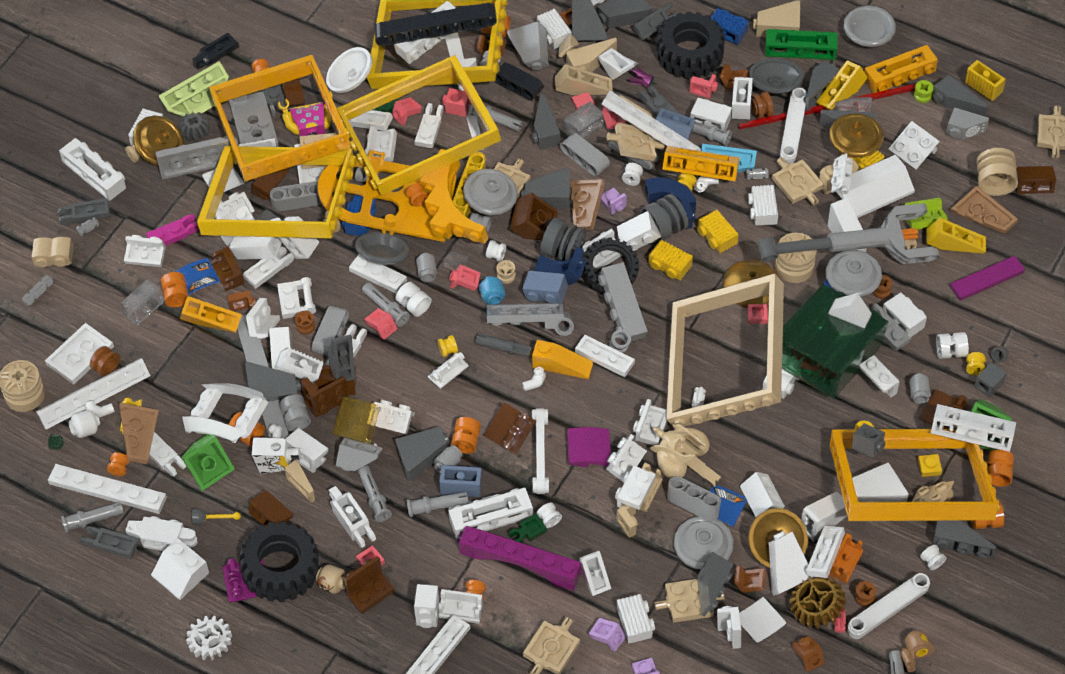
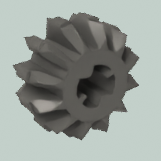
M192 111L190 115L185 113V117L180 118L179 129L183 138H187L188 141L194 139L196 142L198 138L203 140L204 135H208L210 124L206 115H202L201 112L195 114Z

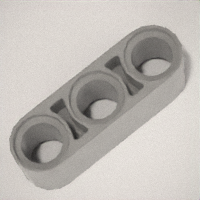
M577 133L571 134L560 143L562 152L592 176H598L610 166L609 159Z
M313 181L272 189L270 192L272 208L275 211H286L322 204L318 196V182Z
M331 305L328 307L314 338L312 352L328 356L332 339L341 337L348 321L349 310Z
M672 477L669 480L667 490L668 501L705 520L714 521L718 519L721 506L719 496L681 477Z

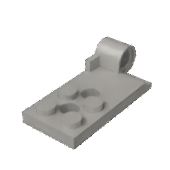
M263 91L229 100L240 144L275 138L276 147H279ZM251 120H257V121H258V122L255 123V124H250V123H249ZM254 134H261L260 137H253Z
M219 137L157 151L156 156L162 180L216 168L224 146H231L228 137Z
M563 303L487 305V323L492 325H502L503 323L520 325L522 322H545V329H555L561 336L571 334L574 329L573 318L569 313L564 312ZM567 321L569 324L566 327H561L559 323Z

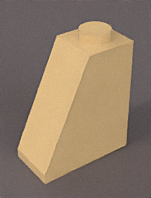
M797 0L759 11L757 19L753 21L756 37H766L767 29L799 31L800 1Z

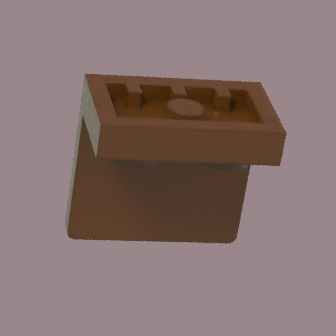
M308 377L300 380L305 404L315 418L327 414L331 409L341 406L349 400L345 377L321 389H318L315 382L311 383Z
M378 556L368 559L364 562L363 566L357 570H352L344 578L347 597L361 614L395 592L394 587L382 574L381 561Z

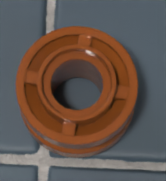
M767 91L762 92L761 96L759 94L751 96L752 111L757 119L763 118L764 114L766 117L773 115V102Z
M102 346L92 355L89 364L90 368L104 377L117 368L120 356L109 347Z

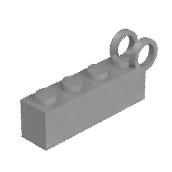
M624 262L603 267L598 275L600 286L604 287L605 301L607 304H610L611 318L617 324L616 331L609 342V347L615 349L614 345L616 348L622 349L617 351L624 353L631 341L645 338L648 331ZM615 339H622L625 344L619 345Z

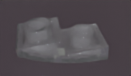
M857 97L835 102L834 111L870 112L872 98Z

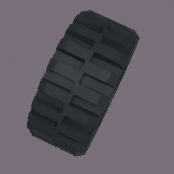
M686 12V14L678 13L676 17L668 18L661 25L657 37V58L664 69L666 68L667 72L670 74L674 73L679 78L681 76L685 77V79H690L692 76L698 78L700 76H708L710 72L713 73L722 63L725 44L723 29L720 25L718 26L714 19L711 20L710 16H703L699 12H696V14ZM685 41H694L702 44L704 47L688 50L681 48L678 44Z
M280 521V524L270 522L268 526L264 527L261 525L257 527V532L252 531L248 535V539L244 540L240 551L241 574L244 584L248 585V589L252 593L256 591L257 597L261 599L266 597L267 601L274 602V600L285 602V599L289 598L292 601L297 599L298 594L304 595L307 592V588L313 586L319 568L317 544L314 543V538L310 534L307 535V530L304 528L298 529L294 523L287 525L283 521ZM273 552H287L298 559V563L293 568L284 572L270 571L262 566L260 562L264 557Z

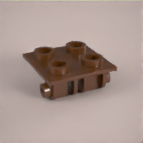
M936 389L919 419L933 425L937 404L969 411L971 405L967 404V397L965 395L954 398ZM944 426L943 429H950V426Z
M503 402L484 436L512 453L517 454L536 420Z

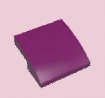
M580 427L567 430L569 465L587 468L589 464L608 467L610 463L607 460L611 456L609 429Z

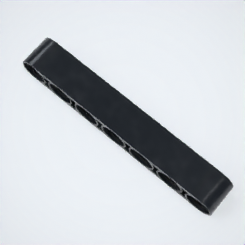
M482 3L379 22L374 26L375 42L379 46H388L491 27L497 23L495 5L492 3Z

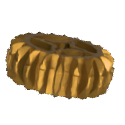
M809 576L808 581L802 580V585H796V591H791V611L794 613L795 619L800 620L802 625L807 624L810 629L813 625L819 629L822 624L827 628L828 622L835 624L834 618L841 619L840 612H845L844 605L846 604L844 590L833 578L830 580L829 578L821 579L820 577L812 579ZM816 597H818L820 606L817 604Z

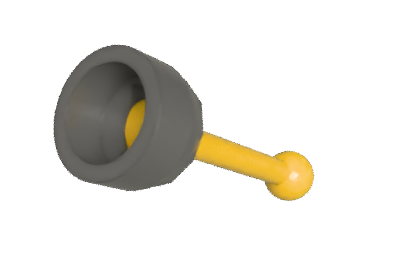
M192 509V525L203 524L206 519L234 518L239 520L241 518L239 512L234 514L206 515L201 509Z

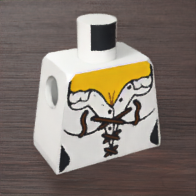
M253 438L252 457L260 474L285 471V467L291 463V460L301 459L300 448H289L284 438Z

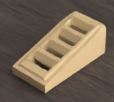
M294 460L285 467L286 479L313 503L315 501L314 490L299 462Z

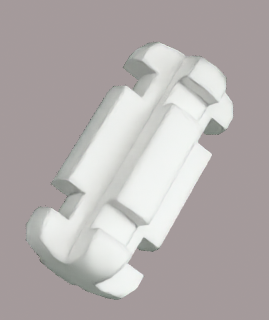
M696 387L694 389L692 408L704 405L706 390L703 387Z

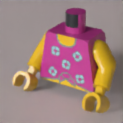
M285 99L286 107H282L280 101L278 102V108L283 111L282 116L286 128L293 134L298 135L299 138L300 136L326 134L325 129H328L333 121L326 104L324 105L323 102L289 108L290 112L287 109L289 107L287 99Z

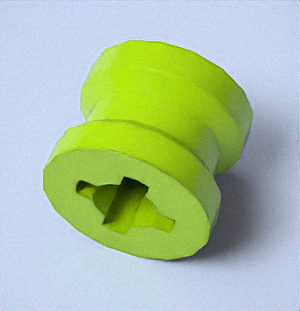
M927 80L917 82L914 92L915 100L920 103L929 102L932 98L933 84Z

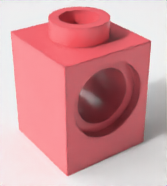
M449 88L447 95L443 97L446 113L467 116L471 101L465 91Z

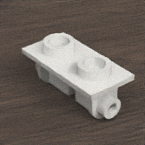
M847 153L835 159L833 163L832 193L841 190L842 194H847L850 191L851 178L846 177V175L851 176L853 162L850 158H847Z
M461 352L455 353L427 377L441 389L469 367V365L463 360L465 357Z

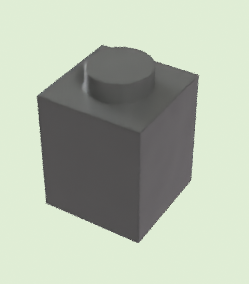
M991 362L977 376L974 387L991 398L1004 384L1007 373L1000 366H996Z

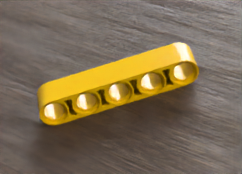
M475 152L469 156L452 201L455 207L467 218L472 208L465 200L463 187L465 180L473 172L486 169L485 155L481 152Z

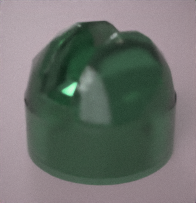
M50 434L48 438L49 450L61 449L64 445L63 438L57 434Z

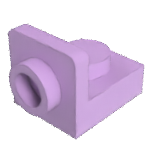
M613 187L602 194L601 203L612 215L626 207L627 196L625 193L620 195Z
M602 618L598 619L589 632L591 639L607 643L612 651H616L626 637L618 623Z
M652 658L632 663L634 674H660L656 670Z

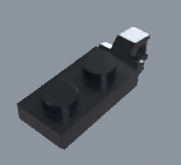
M226 33L201 48L197 54L198 56L192 59L193 66L197 70L205 65L208 66L239 48V43L229 33Z

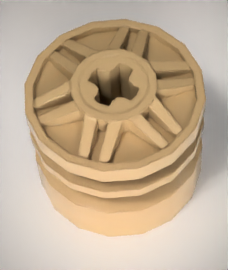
M1005 148L987 149L977 157L979 188L986 194L1002 196L1013 192L1017 188L1016 157L1012 151Z
M790 233L782 237L778 243L809 240L811 238L803 233ZM817 250L778 254V258L775 261V270L778 276L789 283L806 281L814 272Z
M17 360L10 362L0 371V388L6 404L11 409L18 412H27L35 409L42 403L45 397V389L38 368L33 363Z

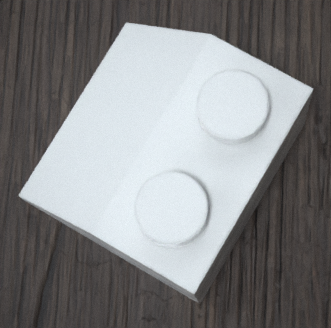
M177 538L162 552L151 576L176 598L181 600L209 574L206 561Z

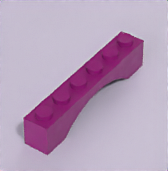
M470 526L465 527L459 541V550L462 555L477 560H499L516 564L543 576L557 586L573 591L581 575V562Z

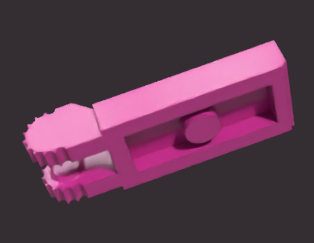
M190 214L184 216L181 220L179 219L147 232L146 235L149 239L150 237L160 238L165 246L188 237V235L200 229L198 223L195 222V215Z

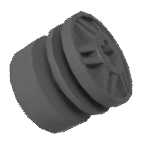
M667 194L663 198L658 199L657 203L653 202L641 208L640 215L649 211L659 226L661 237L654 240L658 243L662 239L664 241L671 237L672 233H679L688 227L686 212L680 201L672 194Z
M553 218L544 233L541 253L551 258H556L558 255L559 261L571 259L576 247L582 249L586 238V229L577 227L575 224L568 228L567 221Z

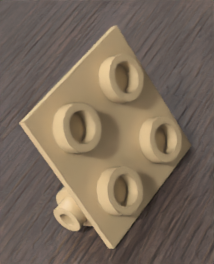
M943 481L929 487L923 486L917 490L912 502H950L954 495L951 489L954 481Z

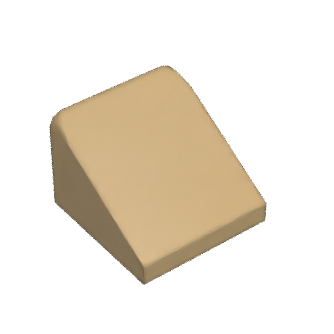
M569 35L560 44L559 57L566 56L567 51L574 50L579 46L578 41L573 35Z

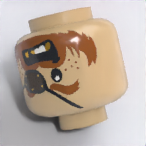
M333 565L321 567L316 575L318 587L332 594L339 593L346 587L344 581L346 572L344 569Z

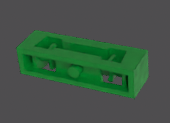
M767 29L765 57L836 60L838 33ZM775 48H781V50L787 48L786 52H777ZM815 50H817V52H821V50H826V54H815Z

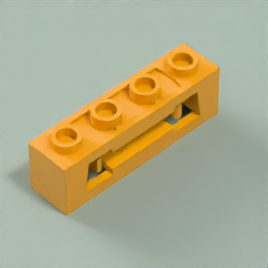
M925 45L866 67L864 70L867 76L865 83L872 93L885 91L894 86H900L910 80H916L918 77L936 71L938 59L929 46ZM921 53V56L912 59V56ZM885 67V69H882V71H877V69Z
M667 146L662 170L736 181L740 157Z

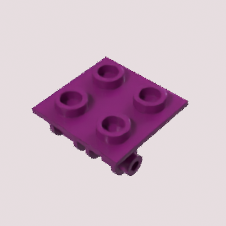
M229 559L226 566L222 567L229 603L257 597L256 591L252 593L248 589V585L244 584L241 564L236 562L235 559Z

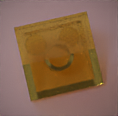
M343 397L333 435L371 444L381 407L358 399Z

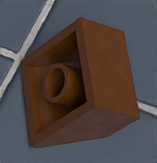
M531 192L516 200L510 229L524 239L542 241L549 223L553 218H557L558 211Z

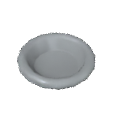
M867 5L850 11L844 19L843 28L847 37L854 43L865 47H877L884 45L892 39L896 32V23L886 10L877 6Z
M480 169L473 172L465 180L463 187L465 200L470 207L479 213L489 216L508 212L515 205L518 196L516 184L511 177L495 169Z
M848 250L837 253L829 260L826 267V279L830 286L839 294L848 296L858 293L860 297L873 293L879 287L882 280V269L877 260L868 253L859 250Z
M698 516L688 519L679 526L674 535V548L677 556L686 565L701 570L712 552L728 561L733 552L734 539L730 529L722 521L717 519L708 521Z

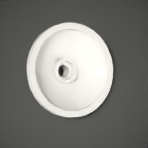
M356 47L338 56L327 72L326 83L328 87L335 93H346L360 86L371 71V54L364 48Z

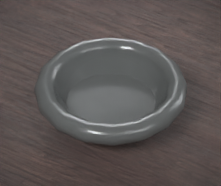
M382 231L368 232L358 237L355 243L357 253L375 264L390 265L400 263L409 257L410 247L407 241L395 234L389 235L388 232L385 234Z

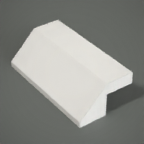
M896 155L851 174V176H846L851 178L850 191L847 194H842L841 190L836 191L842 199H849L857 218L915 192L906 166Z

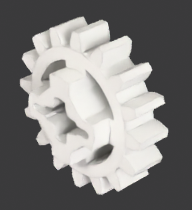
M207 616L204 617V621L197 619L198 624H191L192 631H187L188 638L186 641L190 652H194L195 657L202 655L203 660L207 656L214 660V655L216 654L222 657L221 651L227 652V645L232 644L230 639L232 633L229 631V625L224 624L222 618L217 621L216 616H213L211 620H208Z

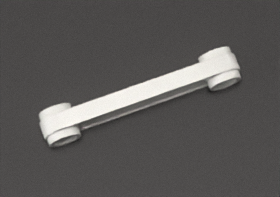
M803 88L794 89L790 97L780 151V159L783 157L788 164L794 163L797 156L807 97L806 91Z
M536 408L532 409V419L536 420L534 425H536L537 477H533V493L545 494L549 493V477H545L544 425H548V409Z
M923 573L916 574L862 613L852 618L847 628L849 636L853 639L862 638L924 595L930 586L928 576ZM858 626L861 630H856L853 627Z

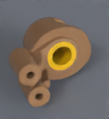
M915 630L906 636L905 645L907 649L902 648L901 656L907 671L913 672L916 669V659L931 655L934 652V646L928 641L927 635L924 632Z

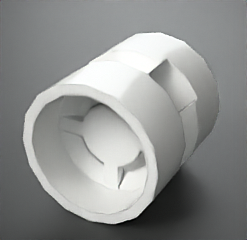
M412 282L405 283L398 290L395 297L396 301L403 307H407V310L415 317L424 314L432 301L426 293L420 291V288Z
M948 333L937 334L936 349L939 359H948L952 355L956 358L967 357L969 347L966 333H953L952 336Z

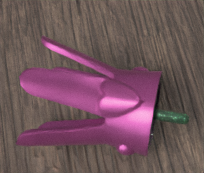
M638 66V69H633L636 73V78L629 79L632 81L630 82L631 84L643 85L647 88L652 84H657L653 82L654 75L647 74Z

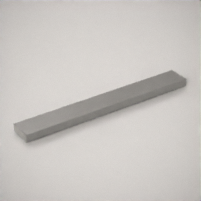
M247 314L242 315L237 331L246 361L268 367L260 338L249 336L246 320ZM279 400L269 401L262 413L268 437L271 438L273 435L268 432L270 425L276 424L282 428L281 438L286 439L289 434L280 409Z

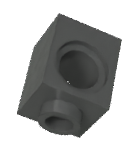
M864 423L854 432L852 449L873 458L878 452H882L885 447V432Z

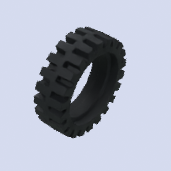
M608 237L607 240L603 238L590 246L584 257L586 264L583 275L584 278H587L588 285H592V289H598V292L601 294L605 292L604 287L600 286L598 276L593 269L595 256L605 250H614L627 259L629 264L628 276L631 285L634 283L639 271V258L636 257L637 253L632 250L633 247L631 245L627 246V242L624 240L620 242L618 238L612 240V237Z

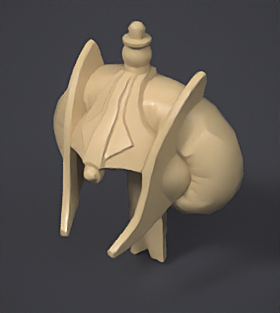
M673 424L674 430L664 432L657 427L653 428L655 434L661 437L662 441L660 445L651 446L650 449L657 453L659 468L667 478H682L688 466L704 480L709 481L713 487L716 486L715 481L718 482L721 476L696 457L706 454L710 446L707 436L702 431L695 428H685L680 424Z

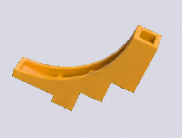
M459 160L423 176L420 179V184L423 187V191L429 195L425 200V205L428 213L434 216L430 221L433 235L439 238L450 239L454 234L457 237H464L474 242L485 244L488 240L485 226L465 217L452 202V185L460 167Z

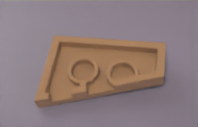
M602 179L570 181V187L572 188L571 200L573 201V224L577 225V227L585 228L586 231L594 229L605 182Z
M978 186L974 187L951 208V213L1003 234H1006L1018 223V219Z
M120 403L119 408L127 461L147 464L159 410Z

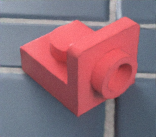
M712 74L710 81L692 76L690 81V93L710 98L712 92H716L718 87L715 74Z
M411 97L395 101L392 117L401 125H405L408 116L421 113L422 106Z
M604 106L602 113L607 129H615L617 123H627L621 116Z
M460 264L450 274V288L454 289L458 284L475 291L478 288L481 272Z
M379 308L364 319L368 326L378 331L382 339H386L397 330L391 314Z

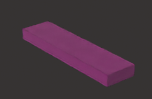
M1013 256L951 283L950 288L959 301L1023 274L1025 268L1016 256Z

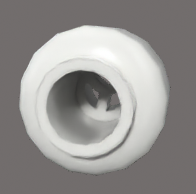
M89 410L72 415L69 421L71 433L79 438L95 434L100 425L98 416Z

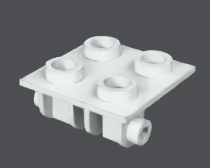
M911 121L889 147V150L917 170L930 153H936L938 149L936 146L940 141Z

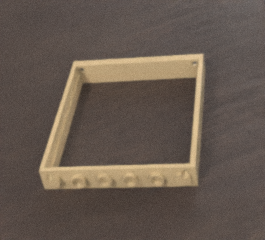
M776 274L673 302L666 417L669 423L672 425L680 424L685 427L781 402L784 283ZM769 294L767 389L680 411L685 317Z

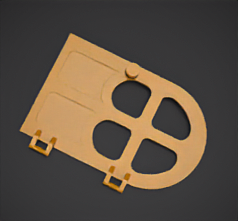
M369 150L368 158L377 175L382 171L395 174L410 167L409 165L384 161V152ZM357 158L356 167H365V164H360ZM328 165L319 177L318 196L328 211L333 200L332 194L335 192L339 181L336 175L342 171L343 166ZM455 175L452 185V199L457 175ZM371 176L367 177V182L363 186L349 183L348 193L358 194L363 197L361 211L352 213L341 207V217L338 219L351 224L381 229L383 234L386 231H390L389 235H393L396 232L445 242L446 239L433 235L430 221L434 216L428 213L425 203L415 207L411 204V199L405 194L407 188L415 183H420L421 178L405 184L400 191H390L384 195H380L378 189H373L370 182L372 180ZM378 198L392 201L398 206L399 212L395 216L387 214L385 219L373 217L370 214L372 200Z

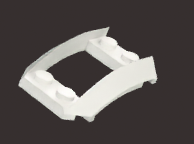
M230 383L201 384L206 390L201 394L198 404L191 411V416H182L185 431L187 433L195 431L197 434L214 435L230 440L233 443H236L239 437L244 439L249 436L268 404L263 394L257 390ZM223 393L239 395L250 399L246 404L244 412L237 419L235 427L208 419Z

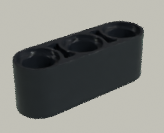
M507 62L500 64L499 71L496 73V80L494 81L496 84L529 101H533L544 88L541 80Z

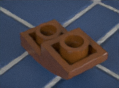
M299 78L281 84L285 99L289 101V107L305 105Z

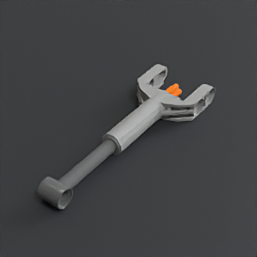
M924 203L895 206L887 215L880 228L829 233L827 238L775 243L774 238H764L757 242L761 261L763 262L777 259L778 254L828 249L830 252L885 247L889 254L901 264L934 261L940 255L938 249L934 247L906 250L904 248L906 246L904 240L918 239V230L916 228L901 229L899 221L917 219L927 214L928 210Z

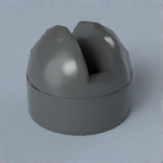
M1003 346L994 348L991 352L992 359L999 363L1006 360L1008 357L1007 348Z

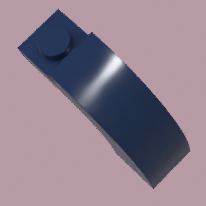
M662 177L645 179V193L648 204L657 203L658 199L663 198L667 194L674 195L686 212L688 218V227L686 229H691L693 221L696 220V199L693 193L684 184L673 179Z
M576 247L572 258L567 261H556L540 255L533 271L565 274L568 285L574 284L580 279L586 264L584 258L581 257L584 249Z

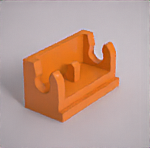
M846 533L828 576L846 584L848 583L863 553V543L861 540L858 543H854L852 535Z

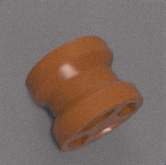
M882 275L879 287L873 292L875 297L885 299L890 296L893 284L891 278Z
M301 311L296 314L295 323L297 331L303 335L312 333L315 329L313 314L310 311Z
M862 581L856 586L854 599L858 605L868 607L873 604L876 595L875 585L869 581Z

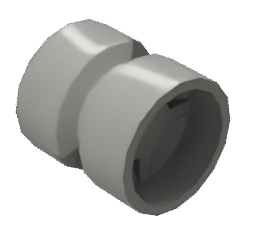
M293 394L280 401V409L284 416L286 428L289 431H295L298 428L303 430L310 425L311 420L308 410L305 409L306 404L303 396Z

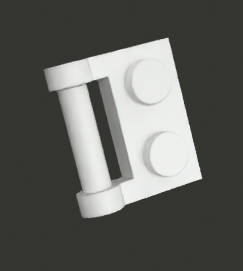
M305 277L300 281L277 284L283 319L295 317L301 311H310L312 314L316 312V307L312 301L310 288L312 282L310 278ZM303 289L304 307H300L298 290Z

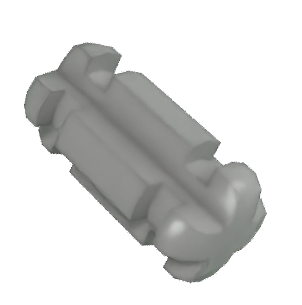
M755 168L752 171L750 169L746 170L748 180L750 178L753 180L763 179V177L767 179L769 176L768 168H765V170H762V168Z
M93 217L92 220L89 219L82 223L80 227L77 226L76 230L80 236H83L84 233L86 234L95 229V226L98 227L99 222Z

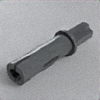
M481 333L476 338V345L509 352L510 355L514 353L528 357L532 355L533 348L531 346L518 344L516 340L508 341Z

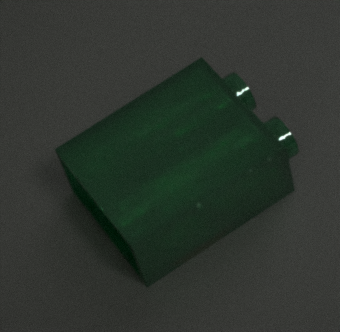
M823 284L783 326L782 369L835 399L861 370L859 368L860 364L872 357L880 349L889 321L884 319L878 312L870 310L872 313L866 327L862 328L828 314L835 299L847 295Z

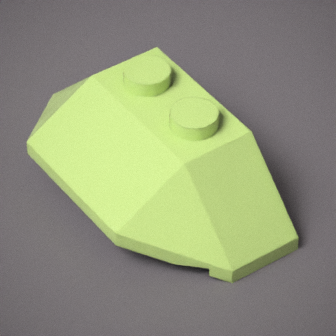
M219 61L159 95V98L167 111L185 117V113L190 115L192 111L195 114L198 112L202 114L215 106L209 87L228 81L229 76Z

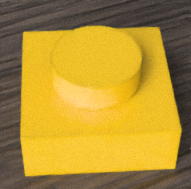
M938 454L918 457L921 477L942 474Z

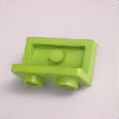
M941 198L905 203V205L924 203L928 210L927 214L917 219L906 220L910 228L921 230L929 227L939 218L948 221V217L942 210Z

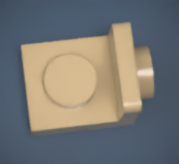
M623 504L617 510L616 520L630 538L636 535L638 523L633 516L636 513V509Z

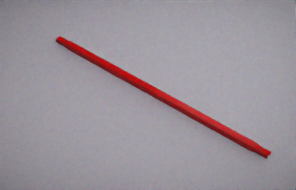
M916 84L849 98L834 109L915 91ZM820 105L814 106L809 111L805 110L804 116L829 109ZM787 113L739 124V129L786 120Z

